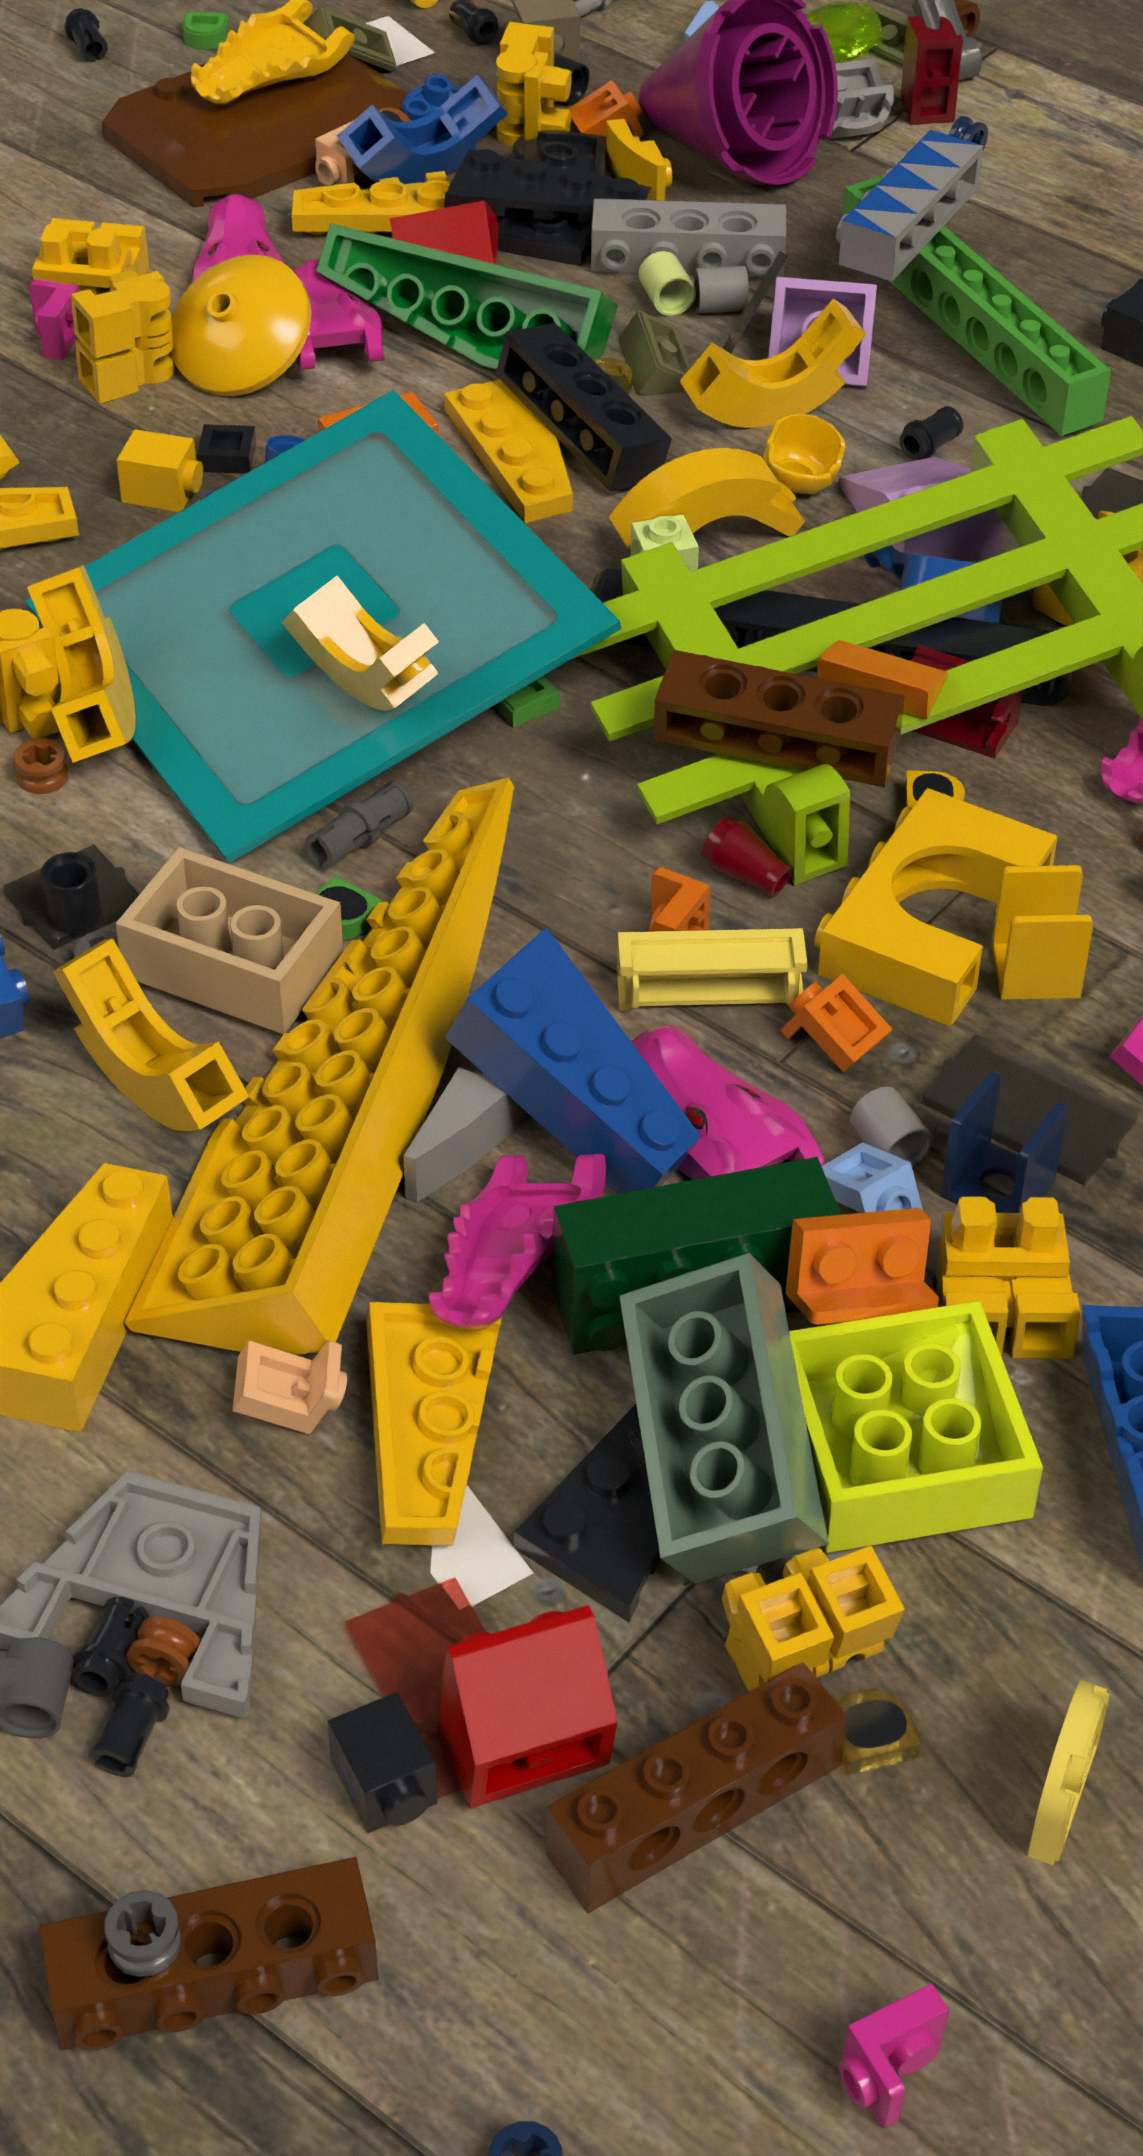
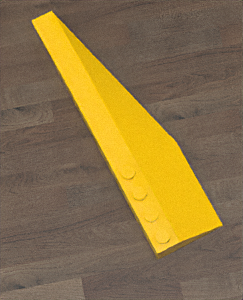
M509 777L465 788L456 793L423 839L428 851L417 856L412 862H407L396 877L401 888L390 904L388 902H378L366 920L372 929L363 942L361 939L349 942L302 1008L308 1019L289 1033H284L272 1051L278 1060L265 1079L263 1077H253L245 1087L250 1097L244 1101L246 1105L235 1121L233 1118H223L212 1133L124 1321L130 1331L238 1352L243 1350L248 1341H252L294 1355L318 1353L327 1340L336 1342L403 1176L404 1154L425 1121L452 1046L445 1039V1036L468 996L486 930L507 832L514 785Z

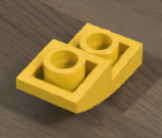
M624 118L607 120L606 163L616 178H629L640 185L652 187L650 200L665 201L666 187L672 185V168L669 159L662 157L654 140L640 142L638 136H633Z

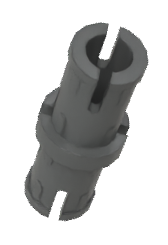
M390 781L361 802L353 801L341 808L338 817L334 821L306 838L305 848L310 859L318 867L323 865L324 869H329L354 849L359 847L367 848L378 841L380 832L395 821L411 813L413 802L407 789L400 783L395 785L394 781Z

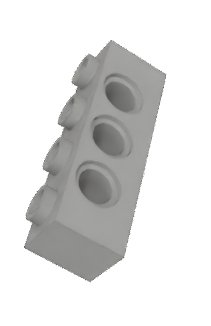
M594 199L591 272L638 274L641 264L648 256L656 252L667 251L673 253L678 258L686 273L694 276L696 268L745 266L748 277H784L786 249V205Z

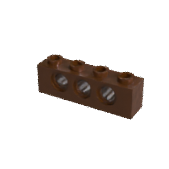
M673 650L655 698L654 740L806 771L822 764H829L840 774L842 779L885 788L901 737L905 696L768 669L762 666H753L706 655Z
M804 1662L795 1665L546 1806V1855L589 1914L842 1765L848 1716Z
M357 1856L167 1897L173 1904L178 1916L181 1934V1947L178 1956L167 1969L155 1975L146 1976L141 1981L133 1984H119L115 1982L125 1973L115 1966L109 1955L108 1942L105 1936V1919L109 1910L39 1925L51 2010L61 2051L76 2047L84 2050H100L118 2043L125 2036L156 2029L165 2032L185 2031L197 2026L206 2018L237 2011L245 2014H261L277 2008L286 2000L317 1993L331 1997L341 1996L355 1991L363 1983L379 1980L376 1941ZM154 1922L137 1923V1933L133 1934L130 1932L132 1945L142 1946L150 1944L149 1934L153 1933L156 1935ZM289 1936H299L307 1940L304 1944L292 1949H283L274 1945L279 1940ZM212 1953L228 1956L226 1960L215 1966L205 1967L195 1964L201 1957Z

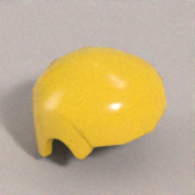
M795 413L775 421L765 445L763 459L776 479L787 486L793 494L814 495L832 485L841 468L845 441L832 424L814 415Z

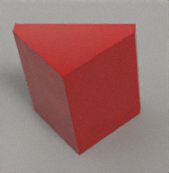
M485 201L390 218L393 239L497 265L499 224L497 216Z

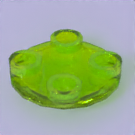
M834 2L820 6L805 15L811 25H822L830 42L835 64L850 62L868 52L873 46L880 44L883 39L882 25L878 14L869 6L857 2Z

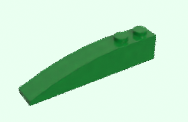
M330 223L317 267V272L484 368L497 370L506 331L556 323L597 363L604 354L618 305L600 290Z

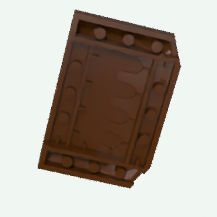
M347 54L325 72L315 76L281 81L252 90L227 105H216L204 99L192 86L190 71L174 78L161 79L156 85L119 98L102 121L103 139L192 207L204 206L203 197L225 195L226 197L232 194H240L253 199L317 173L315 168L317 161L315 138L355 120L372 104L378 110L391 107L402 111L401 106L406 95L409 93L361 60Z

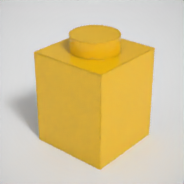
M134 429L117 458L122 503L181 512L191 494L197 493L201 487L203 466L200 461H196L193 438Z

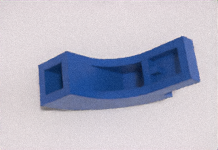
M477 74L438 109L422 118L407 122L393 121L372 104L340 132L337 137L358 168L372 180L379 182V179L398 177L399 181L404 185L426 182L425 173L445 171L447 175L457 170L468 149L479 150L475 142L507 116L508 113L488 84Z

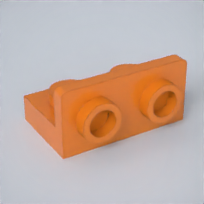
M921 1208L793 1219L786 1295L810 1323L818 1326L937 1308L939 1297L924 1282L931 1218Z

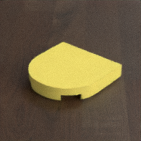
M1080 1679L1076 1687L1052 1757L1035 1819L1027 1857L1050 1865H1054L1055 1861L1059 1862L1100 1740L1110 1694L1107 1693L1106 1688L1097 1686L1095 1683Z

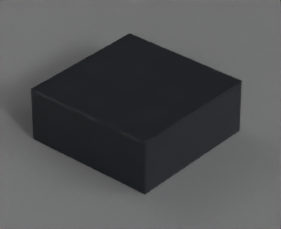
M203 424L197 452V461L202 463L203 472L249 473L256 446L255 426Z

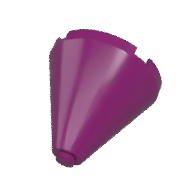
M727 0L643 82L639 91V105L644 113V117L649 122L742 181L760 186L793 182L805 175L817 163L818 160L812 157L820 140L830 139L836 118L838 81L834 55L828 37L821 24L811 25L805 14L800 10L806 6L802 0Z

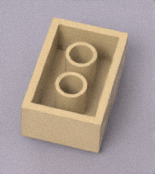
M181 847L174 852L116 922L119 950L137 982L281 1034L287 1032L302 1012L306 1002L343 952L340 902Z

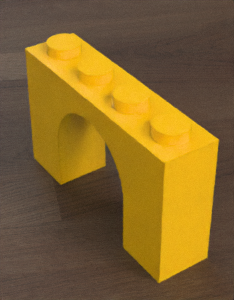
M927 788L913 808L906 806L902 810L896 822L894 834L888 842L880 841L871 855L868 869L863 876L851 879L844 892L841 906L835 914L827 913L821 920L814 939V946L820 949L818 975L834 981L844 974L860 992L951 1027L977 989L983 945L921 922L908 914L899 903L919 892L934 889H950L966 892L997 904L1002 869L1007 866H1053L1058 836Z

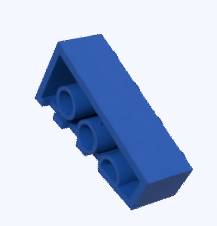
M547 927L465 1000L445 1036V1039L577 1158L579 1155L587 1154L604 1155L606 1161L605 1183L617 1194L662 1186L677 1171L701 1138V1135Z
M1082 1305L1083 1361L1143 1575V1307Z

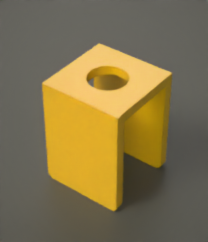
M1079 865L1007 866L1002 869L991 942L1001 1000L1081 998L1093 921L1090 915H1076L1083 879L1082 868Z

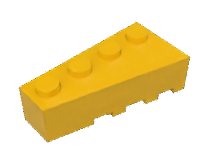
M104 1163L1 1281L0 1415L79 1433L82 1432L128 1331L124 1321L173 1219L168 1177L166 1175Z

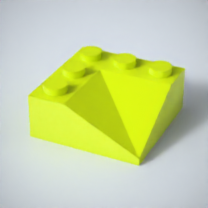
M981 1301L789 1331L829 1542L828 1545L824 1546L826 1553L1034 1517L1043 1465Z

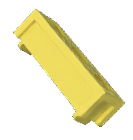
M803 928L618 932L617 986L619 1011H631L632 1008H639V1006L786 1003L789 1005L803 992L801 972H807Z

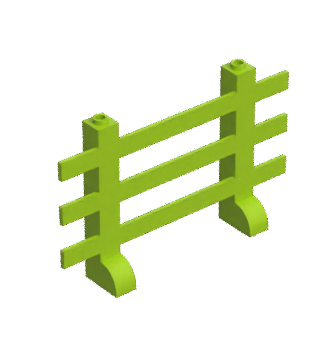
M1129 416L1043 447L1022 418L974 435L971 473L703 568L690 571L673 542L641 551L636 555L621 560L623 596L603 603L620 620L622 629L574 658L644 633L665 669L668 666L673 650L798 674L817 667L822 653L838 640L869 648L1047 583L1075 624L947 670V679L928 718L924 719L903 712L901 735L1099 661L1104 664L1143 720V584L1123 557V555L1143 548V503L1096 520L1069 483V481L1142 456L1143 430L1134 418ZM991 509L996 510L1021 546L739 649L714 610L716 607ZM663 676L590 702L591 711L609 742L654 726L655 698ZM715 753L716 755L637 784V791L657 825L740 794L774 853L784 863L792 867L793 871L790 880L794 886L848 866L850 790L840 774L829 764H822L809 770L801 771Z

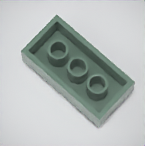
M748 1253L620 1295L661 1559L694 1584L828 1545L829 1542L781 1285Z

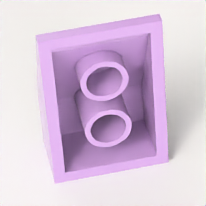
M931 457L839 477V486L858 513L971 473V469L938 457ZM991 509L898 542L892 546L903 553L967 562L986 559L999 555L1003 520L995 509Z

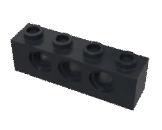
M556 323L506 331L495 375L610 492L634 487L652 471L664 465L672 438Z

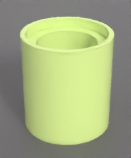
M660 251L648 256L643 261L638 273L639 280L657 311L666 316L679 315L685 312L694 302L696 289L678 258L673 253Z

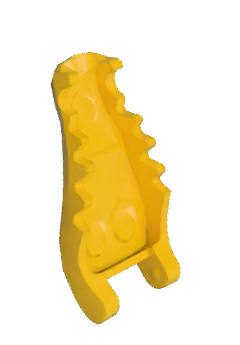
M290 0L283 7L274 11L260 14L252 13L247 23L241 20L238 32L230 30L226 41L219 43L216 57L209 58L202 68L197 63L192 65V86L204 99L216 105H227L252 90L281 81L315 76L331 69L352 47L355 35L340 26L333 31L327 40H324L303 24L312 13V3L308 0Z

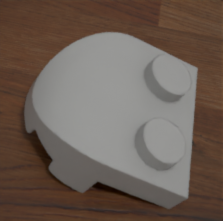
M876 58L835 64L838 81L836 118L830 138L875 133L883 129L893 104L894 91L892 84L884 85Z

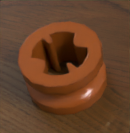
M40 738L24 742L16 749L14 764L17 769V782L22 789L29 793L47 794L59 790L66 784L68 780L66 752L60 743L55 740Z
M159 1616L145 1618L138 1629L139 1640L134 1641L126 1653L128 1663L138 1674L150 1676L161 1682L164 1686H181L201 1640L189 1627L176 1620Z

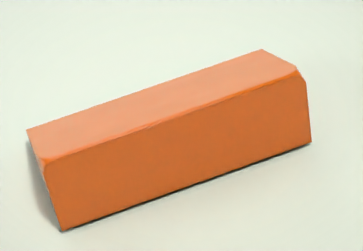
M842 640L836 641L822 653L818 660L817 678L905 696L903 712L924 719L928 718L948 675V672Z

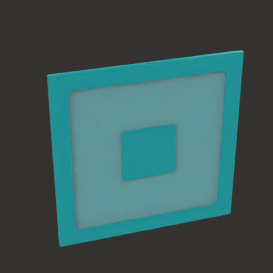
M394 390L85 566L105 617L110 616L128 669L136 714L135 732L131 740L228 864L622 629L620 620ZM336 576L340 578L364 610L388 632L405 638L425 623L439 641L424 654L439 674L392 710L382 711L369 707L336 684L308 656L282 624V621L295 607ZM32 598L27 599L25 603L28 609L38 618L42 626Z

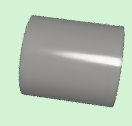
M745 266L695 269V306L698 314L747 311L749 286Z
M881 1087L869 1092L857 1102L850 1114V1124L864 1143L911 1162L912 1167L927 1155L932 1146L933 1136L893 1087Z

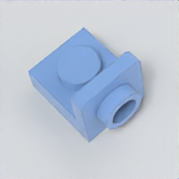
M862 1142L822 1165L836 1202L858 1211V1213L910 1208L922 1209L911 1162Z

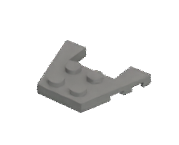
M127 1470L65 1531L67 1540L44 1563L34 1561L16 1579L18 1588L0 1605V1648L8 1650L14 1641L23 1638L38 1637L49 1639L70 1598H76L100 1606H104L107 1600L113 1597L128 1598L135 1601L129 1614L134 1615L136 1610L142 1606L146 1609L149 1617L170 1618L189 1627L193 1632L204 1635L181 1683L183 1701L246 1719L251 1703L262 1537L261 1507Z

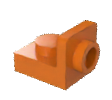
M613 80L568 108L571 112V120L579 133L606 137V121L624 118L635 136L641 138L645 135L638 122V119L644 116L640 105L631 91L623 95Z
M658 867L651 875V915L653 917L650 922L649 932L709 930L710 885L663 867Z
M842 974L825 989L815 981L797 996L788 1006L795 1015L780 1031L789 1040L804 1028L844 1073L882 1041L893 1029L845 975Z

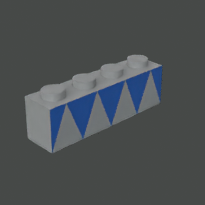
M929 130L916 145L909 147L905 156L894 168L890 167L886 171L883 179L872 190H868L864 194L861 202L849 214L843 215L836 231V241L840 243L839 265L893 281L978 190L983 145Z

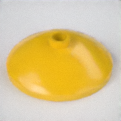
M243 255L227 259L212 266L196 278L187 288L174 310L172 316L173 349L171 355L177 368L192 385L204 392L217 396H239L267 386L292 365L306 342L311 324V304L307 290L294 271L281 261L271 257Z

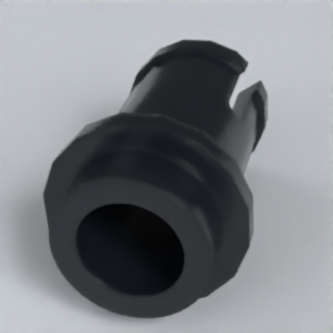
M455 0L452 3L450 10L458 16L449 14L451 22L466 31L467 37L471 41L482 44L488 43L496 37L498 33V20L495 13L487 8H479L471 0Z
M82 8L71 11L64 24L66 35L70 40L76 42L83 59L89 62H96L91 52L94 49L101 60L107 53L108 44L99 32V21L96 15L90 10Z
M944 406L922 421H910L904 426L903 432L900 435L899 441L902 451L913 460L931 458L936 453L937 447L962 433L963 420L961 415L953 407Z
M124 1597L108 1599L88 1644L76 1650L73 1656V1667L75 1669L73 1678L83 1690L98 1696H108L112 1694L115 1685L120 1682H126L127 1677L130 1675L126 1653L131 1644L139 1640L138 1629L145 1618H149L146 1609L140 1606L136 1610L131 1622L126 1621L135 1601Z
M135 1673L130 1674L126 1682H120L115 1685L112 1691V1699L115 1705L97 1743L92 1747L89 1754L91 1760H96L95 1765L115 1776L131 1777L134 1775L138 1765L137 1762L156 1722H162L169 1714L170 1707L166 1701L169 1691L161 1682L150 1676Z

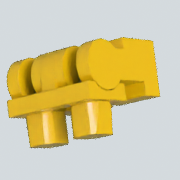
M509 22L500 42V54L496 58V74L499 77L496 83V97L508 115L497 123V139L504 145L513 147L515 141L522 136L526 141L535 139L538 132L542 130L570 131V110L553 108L554 101L567 102L571 89V71L553 67L554 27Z
M52 218L51 223L46 225L40 238V251L32 268L33 279L78 285L79 292L90 289L94 295L110 292L109 277L111 275L131 269L137 270L141 275L147 273L150 266L145 226L102 222L100 228L96 229L95 222Z
M135 269L119 272L109 277L110 292L94 295L88 289L71 293L74 334L79 338L75 340L78 379L99 404L139 392V385L165 382L175 373V364L170 353L173 349L171 312L167 309L171 303L170 288L164 283V277L158 271L143 275Z
M22 609L0 611V725L4 724L9 733L26 729L31 738L34 739L59 732L60 730L51 711V708L60 701L54 635L48 627L40 629L38 618L29 611Z
M961 1197L954 1213L942 1212L941 1235L939 1236L937 1250L939 1307L981 1301L1001 1357L1006 1327H1008L1012 1358L1073 1359L1081 1310L1078 1294L1073 1293L1064 1217L1063 1214H1059L1057 1200L1053 1197H1030L1026 1202L1022 1203L1021 1213H996L995 1203L989 1201L986 1197Z
M872 1545L829 1561L821 1548L809 1550L794 1556L790 1561L786 1562L782 1573L783 1579L765 1585L760 1573L751 1572L728 1581L725 1584L721 1598L727 1620L730 1624L725 1647L733 1662L736 1663L738 1672L749 1691L803 1662L814 1676L818 1678L844 1668L846 1662L854 1655L857 1659L864 1660L881 1653L884 1649V1640L894 1636L905 1612V1608Z

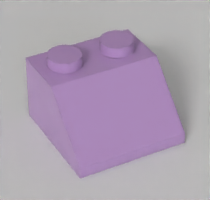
M776 277L768 358L778 355L792 346L831 300L835 299L847 307L866 333V336L856 346L853 353L842 362L837 370L846 382L843 386L867 387L877 285Z

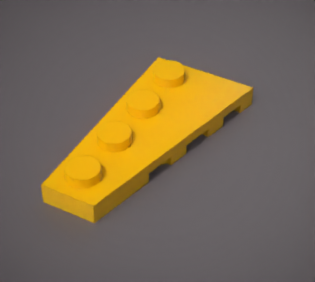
M445 171L425 173L426 182L404 185L399 181L398 177L379 179V182L366 190H360V187L355 183L294 190L293 232H306L311 235H324L328 233L330 223L372 234L376 232H392L390 218L444 208L445 193L453 178L447 179Z
M500 379L482 384H469L462 389L444 393L445 412L524 523L573 511V492L557 437Z

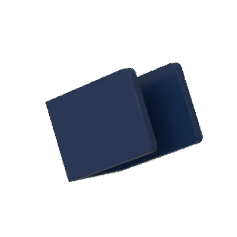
M991 1070L952 1119L941 1197L956 1205L961 1197H986L989 1201L995 1203L996 1213H1021L1022 1203L1026 1202L1030 1197H1043L1056 1180L1068 1105L1058 1102L1024 1145L1019 1155L991 1143L1001 1074ZM990 1174L1006 1175L1014 1180L1013 1193L1003 1197L991 1195L981 1187L980 1181Z

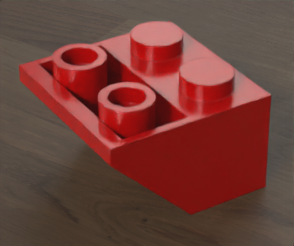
M589 1605L566 1612H545L533 1618L529 1623L495 1633H474L462 1639L458 1644L446 1647L436 1735L470 1809L610 1765L618 1721L596 1619Z

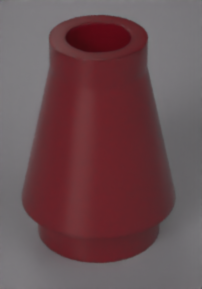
M729 817L722 819L708 835L701 851V856L710 862V870L759 889L770 897H775L782 891L793 871L792 867L784 863L744 820L735 822Z

